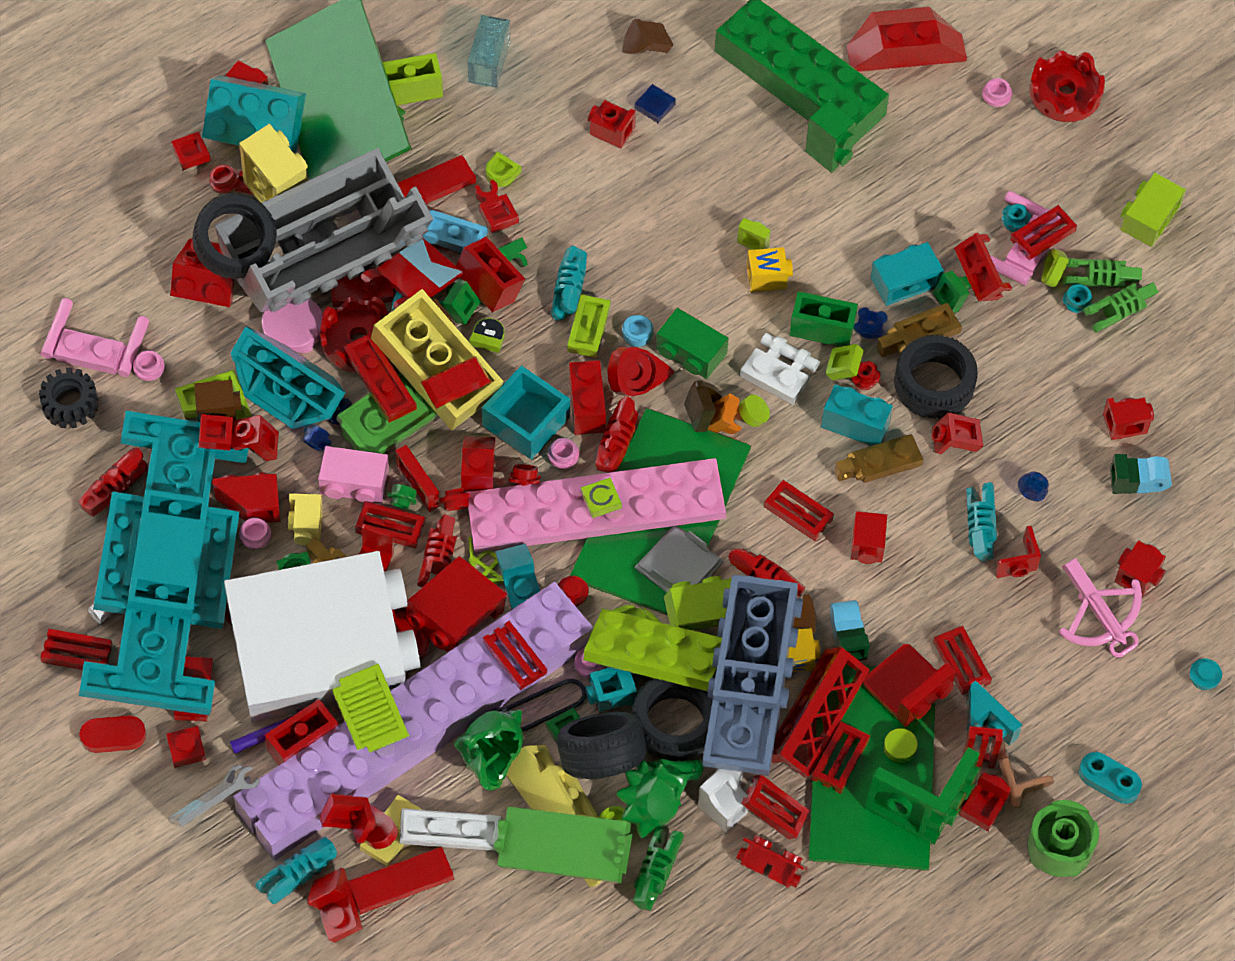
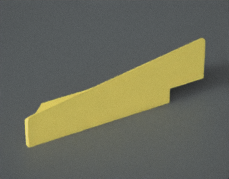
M546 745L524 746L521 749L519 755L511 763L506 776L532 810L599 818L577 778L565 773L561 765H554ZM584 879L590 887L597 886L601 882Z

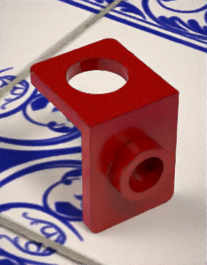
M363 524L361 528L362 548L359 555L379 551L383 570L387 571L394 555L393 534Z
M1026 526L1023 537L1027 555L998 560L995 571L996 578L1007 576L1022 577L1029 572L1037 571L1041 554L1032 526Z

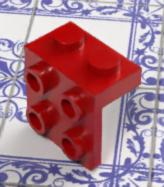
M188 239L172 264L170 296L230 307L233 303L235 279L221 277L208 270L195 253L193 239ZM211 242L212 246L223 255L219 243Z
M903 644L867 674L863 681V686L907 727L916 718H922L929 711L931 705L939 698L942 700L949 695L954 688L953 681L956 670L947 662L936 670L910 644Z

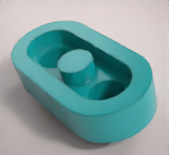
M1100 752L1088 753L1081 760L1079 776L1086 785L1121 804L1132 803L1138 798L1142 789V781L1135 771ZM1099 764L1102 769L1095 770L1091 765ZM1127 780L1131 786L1125 787L1120 781Z

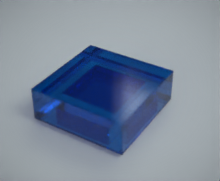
M652 84L635 102L634 109L654 122L659 123L676 105V98Z

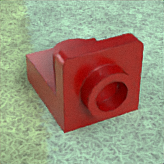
M947 413L932 427L931 438L934 442L935 453L943 454L949 447L977 452L983 447L980 419Z
M261 415L233 421L231 447L234 450L252 448L265 461L277 459L279 431Z

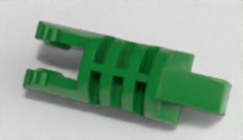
M655 828L634 884L636 892L633 901L639 909L651 911L658 895L663 893L673 868L672 865L676 860L684 839V833L681 831H673L664 850L665 829Z

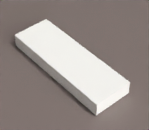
M402 808L399 844L496 851L494 843L498 838L499 830L497 826L501 816Z

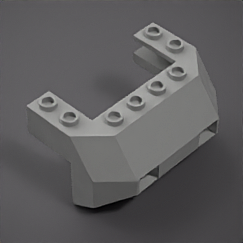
M376 148L263 202L262 204L269 210L276 225L277 237L274 248L280 246L284 255L281 257L279 253L272 255L271 259L261 268H258L256 263L251 265L246 276L238 278L237 281L260 312L270 310L272 313L291 302L297 306L311 298L310 293L319 289L322 293L329 291L338 285L337 280L348 276L349 280L365 272L364 267L372 263L376 267L392 259L391 254L405 245L411 246L424 238L423 235L429 231L428 227L433 221V217L417 187L411 188L407 196L404 197L379 148ZM358 209L362 217L361 219L340 229L337 228L334 222L335 219ZM237 214L215 225L220 249L224 256L242 259L251 256L258 250L261 243L260 233L256 225L247 217Z

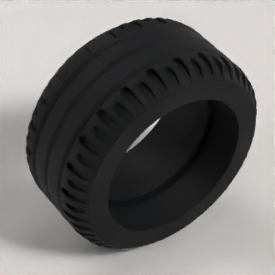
M224 194L212 199L200 211L193 229V247L200 262L214 274L231 279L244 278L251 265L256 263L258 268H261L268 262L276 244L277 231L271 213L257 199L245 194ZM231 213L247 217L259 230L261 243L258 250L251 256L242 259H233L220 254L209 240L208 229L211 222L221 215Z
M937 334L936 336H922L909 343L899 355L894 376L895 390L903 405L909 408L910 411H913V413H918L919 416L922 415L923 417L941 419L947 413H959L969 404L974 395L978 368L973 354L958 340ZM923 363H942L957 373L961 383L947 391H932L918 384L913 378L911 371Z
M656 678L650 679L641 687L634 700L632 715L637 717L642 724L646 748L649 754L669 761H687L689 758L693 759L704 752L713 698L707 697L708 691ZM678 698L696 706L703 716V722L697 729L688 734L669 735L655 728L647 714L658 702L665 699Z
M605 712L579 718L565 725L557 735V747L564 772L580 779L605 778L627 772L638 766L645 758L647 752L640 720L634 715L625 712Z

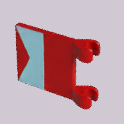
M423 238L416 244L406 247L376 269L363 272L361 280L364 283H362L361 287L366 292L371 293L378 288L383 280L387 281L404 296L394 302L393 307L396 309L421 289L430 298L463 276V271Z

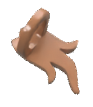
M1002 740L998 762L1004 781L1011 787V804L1015 808H1021L1023 798L1027 793L1050 786L1055 781L1053 776H1043L1017 784L1004 740Z

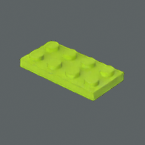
M602 608L584 649L583 660L708 691L710 678H715L717 668L713 667L715 648H721L722 638Z

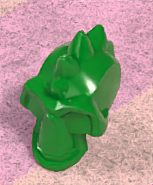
M496 710L486 712L472 722L465 735H461L454 743L455 748L466 763V768L475 774L480 786L486 790L493 791L500 788L511 763L521 752L523 745L521 710H512L507 713Z
M662 758L660 761H642L637 766V770L625 772L629 786L618 790L616 793L617 797L627 804L621 817L622 821L636 824L641 838L648 835L654 828L665 826L676 816L678 807L681 806L680 797L685 789L687 780H698L704 770L703 762L698 759L693 761H668Z

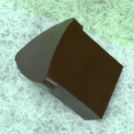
M695 381L684 403L695 432H707L716 412L713 403L722 398L719 389L708 382Z

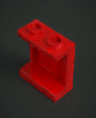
M458 556L407 600L405 618L413 629L420 630L431 639L438 649L448 653L456 648L458 643L489 615L496 619L504 612L507 593L461 556Z

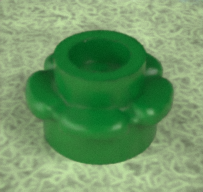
M393 484L391 492H387V497L392 498L391 505L395 507L409 509L410 505H416L417 503L415 499L417 491L411 487Z

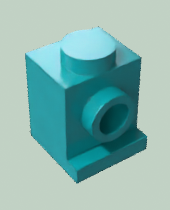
M610 667L590 673V685L585 686L589 704H596L599 712L628 704L633 706L637 690L631 672Z

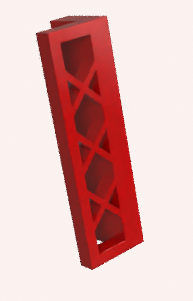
M843 647L825 649L775 735L771 762H785L801 776L809 777L870 669ZM846 663L857 671L852 682L849 684H844L842 670ZM837 690L839 705L836 710L829 711L827 696L830 691ZM822 716L824 731L820 737L813 738L811 723L814 718ZM806 743L808 758L803 765L793 755L799 745Z

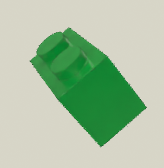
M829 100L809 118L805 152L831 173L837 167L845 166L853 156L852 147L855 140L856 121Z
M798 291L791 317L789 336L839 347L850 345L858 304Z
M677 307L656 334V350L666 359H673L683 365L691 374L700 375L708 379L726 356L729 337Z

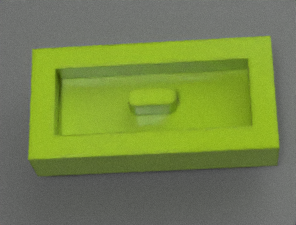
M581 294L567 345V352L594 358L598 357L611 307V300Z

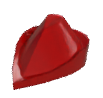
M631 346L615 349L611 353L607 369L611 390L622 396L645 394L665 382L675 373L664 361L649 351Z

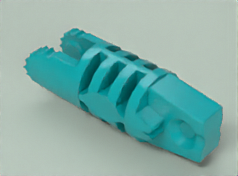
M574 245L566 249L555 283L551 315L558 321L565 319L568 314L576 312L584 284L587 252Z
M987 482L982 485V501H979L978 492H976L975 488H966L969 545L973 547L974 555L982 562L994 559V541H997L993 482Z
M325 836L306 848L300 849L299 854H293L291 858L284 861L283 865L279 864L259 879L255 887L260 893H268L266 895L267 899L275 905L298 888L297 885L302 886L306 881L313 878V874H319L337 856L333 842Z

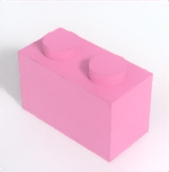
M325 446L318 479L320 494L333 499L345 497L357 499L363 503L364 501L382 503L389 472L388 455Z

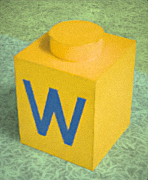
M784 247L748 250L746 268L750 292L787 289L788 277L793 276V266L791 258L786 259Z
M812 628L798 629L796 648L790 647L788 658H794L792 672L813 671L815 659H820L819 640H813Z

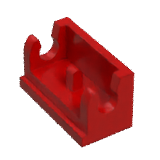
M975 233L955 246L954 250L978 302L999 300L1003 297V291H1010L1013 288L1009 282L1002 283L985 245L986 242L991 241L988 234Z

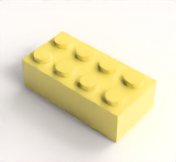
M423 289L374 325L371 339L451 431L481 409L503 385L504 381ZM477 356L491 383L435 409L421 381L471 357Z

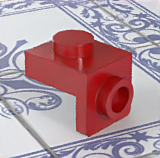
M982 772L976 787L962 807L960 816L989 831L1007 803L1011 787L999 776Z
M330 794L319 816L322 827L353 829L356 843L365 842L369 832L373 831L376 822L375 813L371 810L368 797Z

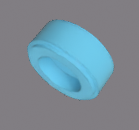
M642 315L628 317L622 327L623 339L626 343L635 347L648 344L653 336L652 322Z

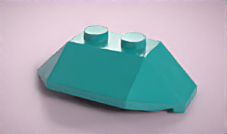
M245 326L230 353L233 362H235L237 376L244 396L292 429H298L330 419L346 393L329 373L287 345L250 327Z

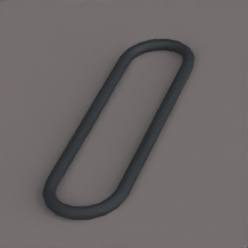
M565 679L497 711L506 712L565 684L572 683L581 688L582 696L580 700L521 727L524 732L573 707L580 706L586 699L585 686L576 679Z

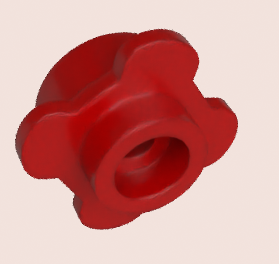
M516 464L513 466V472L510 473L508 481L515 483V486L539 484L541 475L538 474L537 466Z

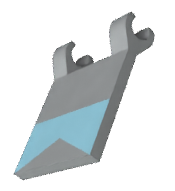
M240 764L234 765L229 769L223 782L168 817L171 824L182 827L238 789L255 788L260 780L256 778L252 783H249L251 778L249 776L244 778V774L252 770V767H243Z

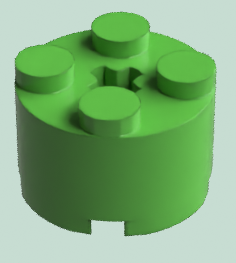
M1070 800L1052 802L1051 805L1037 812L1029 832L1027 849L1032 865L1056 877L1078 876L1092 859L1099 839V827L1096 820L1094 821L1089 814V810L1083 805Z

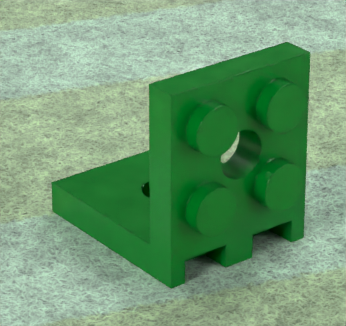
M969 747L967 748L939 797L879 766L873 775L864 808L935 845L947 824L953 826L961 810L959 807L963 800L967 801L975 787L974 781L981 769L976 766L980 753Z

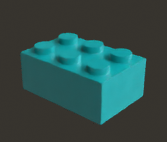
M221 75L211 78L202 138L240 146L239 143L270 124L276 132L280 130L286 136L290 144L288 147L295 153L298 147L306 93Z

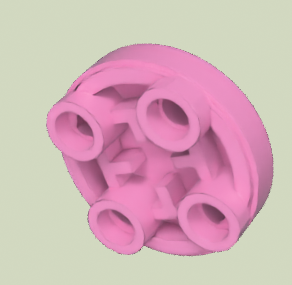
M311 299L297 306L291 302L272 313L270 310L265 311L262 317L263 334L287 345L296 352H310L320 339L323 313L320 307Z

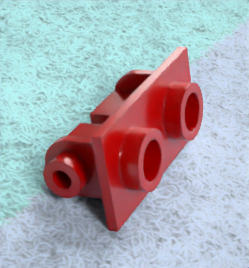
M757 835L754 836L753 840L744 837L743 841L749 843L747 849L741 847L736 857L737 860L741 861L742 866L763 874L767 864H770L773 867L768 878L784 885L788 889L790 886L797 888L802 876L797 874L798 870L807 871L808 869L801 865L803 858L787 850L781 855L771 850L773 843Z

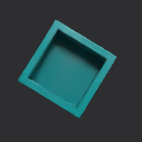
M521 365L482 407V426L532 460L570 418L571 399Z

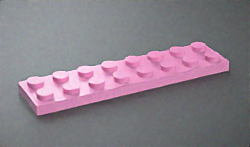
M716 458L545 481L526 486L516 485L466 492L471 493V499H468L470 505L468 510L474 553L502 550L522 544L531 546L726 519V509ZM611 477L622 502V509L592 519L581 494V487Z

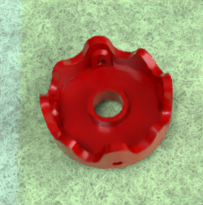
M1058 51L1048 60H1045L1043 57L1038 58L1030 80V97L1038 111L1048 118L1060 122L1081 121L1090 117L1101 104L1104 94L1105 77L1097 72L1094 58L1090 53L1083 52L1078 56H1074L1065 51ZM1062 86H1067L1074 92L1071 94L1062 93L1059 90V88Z
M349 297L338 308L333 309L331 306L325 308L320 327V341L324 355L333 365L344 371L357 373L343 352V346L353 342L350 338L356 333L372 334L374 325L389 314L385 303L378 297H372L370 300Z

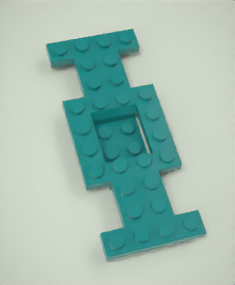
M132 411L125 412L120 444L151 448L152 451L145 495L137 496L112 492L93 610L125 614L118 664L114 666L84 661L79 696L210 716L215 681L183 676L190 624L222 629L227 603L224 581L230 580L240 511L208 507L215 459L246 463L249 448L234 450L231 447L230 451L198 448L200 422Z

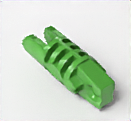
M1069 258L1066 266L1069 268H1086L1085 277L1074 275L1063 277V285L1081 284L1084 286L1125 288V282H1140L1142 280V268L1126 267V261Z
M1154 282L1140 289L1134 283L1113 295L1087 306L1083 311L1087 316L1098 312L1101 308L1103 309L1107 319H1102L1092 326L1093 331L1097 333L1125 317L1148 307L1144 300L1154 296L1159 291Z

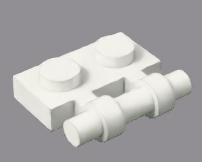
M765 333L761 344L770 348L769 351L765 353L755 348L740 370V377L793 405L809 382V376L801 371L806 367L815 372L820 361L811 357L809 351L803 348L798 350L787 344L786 339ZM781 354L794 362L789 366L778 360V357Z

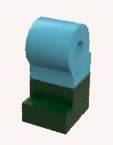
M1114 454L1110 466L1112 494L1160 492L1172 486L1170 465L1167 458L1159 456L1127 458V454Z
M857 600L831 603L830 619L835 647H843L848 652L858 650L850 654L859 661L867 660L870 644L868 635L865 634L863 621H861Z

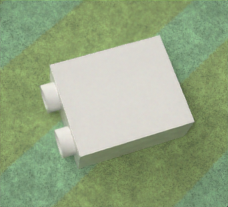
M379 551L224 581L251 723L297 714L296 709H304L318 699L326 708L337 706L338 703L332 689L341 686L339 679L378 663L390 691L405 682V671L420 668L414 631L408 630L397 633L392 613L393 609L407 607L401 570L399 568L384 571Z

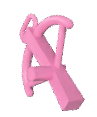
M1076 558L1064 564L1062 568L1078 589V598L1082 604L1069 631L1061 628L1059 630L1060 635L1068 641L1082 646H1098L1112 640L1109 645V651L1114 657H1122L1136 648L1139 643L1137 635L1132 631H1125L1133 624L1140 611L1142 592L1139 581L1137 579L1132 580V588L1097 590ZM1133 594L1131 610L1121 623L1117 621L1101 596ZM1088 605L1106 633L1096 637L1075 635ZM1127 636H1131L1134 639V643L1119 653L1115 652L1114 645L1117 643L1126 645Z

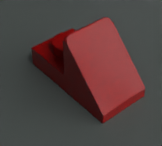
M341 867L312 882L307 902L308 905L319 910L329 941L335 943L363 929L344 868Z

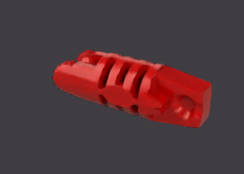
M624 396L619 400L612 417L609 418L598 448L595 463L598 471L616 472L626 455L627 448L635 431L636 419H638L634 400L629 396Z
M137 447L130 449L112 465V468H109L105 474H102L99 480H96L79 499L78 503L81 509L94 517L110 506L112 492H126L129 489L128 486H132L148 469L147 463L143 460L142 450Z
M444 514L438 520L436 529H430L417 586L423 587L429 581L430 573L438 574L452 562L457 539L456 536H453L454 517Z
M735 548L727 556L730 564L746 574V576L798 583L797 598L801 597L806 588L786 569L762 554L757 556L751 551L748 552V549Z

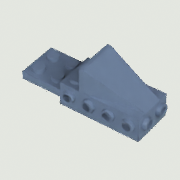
M732 575L730 589L725 588L722 607L727 608L726 617L720 618L718 626V637L722 638L721 648H715L713 656V667L717 668L716 678H710L707 697L713 698L703 757L704 767L769 776L780 708H787L789 689L784 688L785 677H792L794 658H788L790 647L796 648L798 628H793L794 618H801L803 598H797L798 583Z

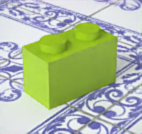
M436 53L383 62L397 105L443 97L442 74Z
M1154 172L1148 182L1143 180L1135 193L1137 197L1133 203L1128 201L1120 215V217L1124 218L1121 231L1153 247L1181 207L1186 189Z
M713 576L704 579L703 583L691 585L690 581L673 584L672 588L664 596L670 625L689 630L719 626L720 618H725L727 608L722 607L725 588L730 589L732 578L722 580L721 576Z

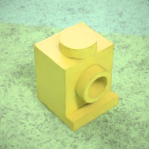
M289 494L291 511L288 514V530H294V542L299 545H306L315 537L321 542L322 496L319 494Z

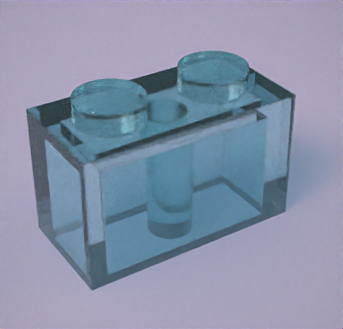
M481 15L468 59V83L494 88L498 87L510 44V20Z

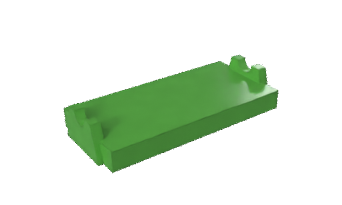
M401 372L397 375L416 402L417 410L389 423L369 393L337 415L342 435L352 445L354 450L384 454L438 417L437 413Z
M509 806L506 819L498 821L499 834L497 840H495L494 848L499 855L497 866L501 868L621 883L622 875L626 874L633 835L629 834L631 823L627 821Z

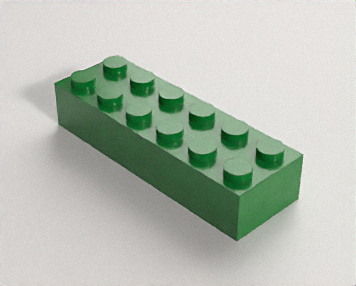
M749 0L716 30L714 52L809 121V118L829 100L854 119L856 127L853 146L887 114L889 93L761 0Z

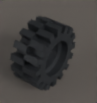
M66 368V373L63 374L61 369L55 370L56 377H53L50 373L46 377L47 382L43 381L41 383L42 390H39L40 402L46 419H50L51 424L55 426L60 422L61 428L65 429L67 428V423H71L72 428H77L76 422L78 421L82 425L86 424V416L92 419L94 417V410L97 411L98 396L94 381H91L87 373L83 375L80 369H76L75 374L72 373V368ZM66 391H76L81 395L80 400L72 405H61L57 402L58 396Z

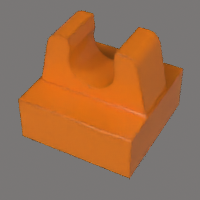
M730 393L715 401L713 404L716 412L708 430L715 433L722 431L731 435L741 431L742 427L734 422V419L738 421L742 419L738 406L740 399Z

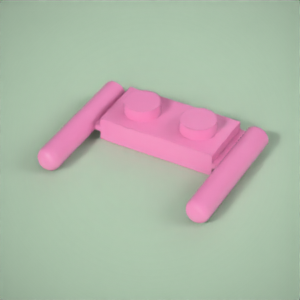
M1012 191L1007 192L1005 195L1007 203L1011 205L1022 204L1027 208V212L1033 215L1028 223L1049 211V209ZM1057 216L1050 222L1046 223L1042 227L1038 228L1034 232L1024 237V239H1029L1047 225H1051L1052 223L1059 220L1060 217ZM1015 243L1004 262L991 256V259L998 273L1026 286L1049 249L1029 261L1025 257L1026 253L1024 251L1021 252L1018 249V244Z
M63 298L40 353L41 356L47 359L55 358L59 362L114 375L118 373L123 377H129L147 330L149 319L145 316L138 317L126 346L123 342L64 329L73 302L69 298Z

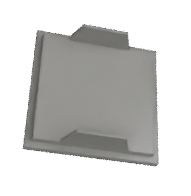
M673 526L634 569L667 593L672 588V585L678 582L690 581L691 585L703 583L702 581L711 577L724 563V560L710 551L707 543L691 531L686 533L678 526Z

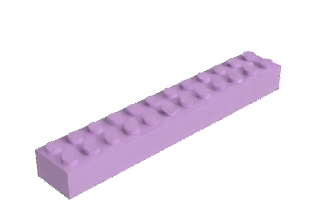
M553 582L391 690V694L408 731V738L371 753L368 752L367 747L357 751L346 722H343L261 777L259 784L255 788L243 789L234 795L236 812L253 834L256 832L258 841L274 861L324 828L321 826L319 816L330 794L370 797L466 732L469 725L486 712L497 711L575 658L578 651L586 647L593 631V626L556 582ZM509 620L547 667L546 675L521 691L483 643L485 635L488 634L490 636L493 634V630L498 627L501 629L504 627V623ZM507 634L506 637L508 638V640L516 648V650L523 657V659L530 666V668L534 672H536V669L532 666V664L528 661V659L521 652L518 646ZM499 640L496 641L495 644L520 676L525 679L527 677L501 642Z

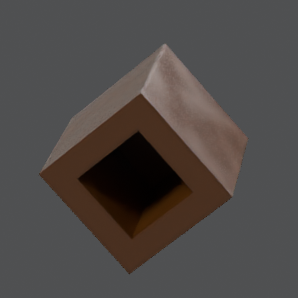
M232 380L194 383L198 422H200L201 414L233 417V421L236 420V410H242L240 391L234 392Z

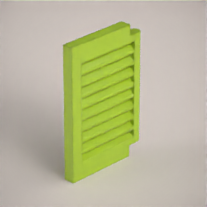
M379 663L339 679L341 686L332 689L357 751L367 747L368 752L371 753L409 737Z

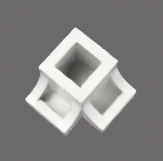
M719 769L700 786L698 807L727 833L749 812V809L741 804L743 798H747L748 795L740 787L743 772Z

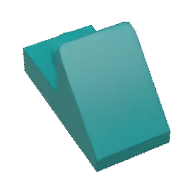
M527 544L495 551L511 610L540 592L534 571V561Z
M975 680L970 686L967 697V735L970 726L983 727L987 724L988 728L1002 729V739L1010 746L1019 738L1023 724Z

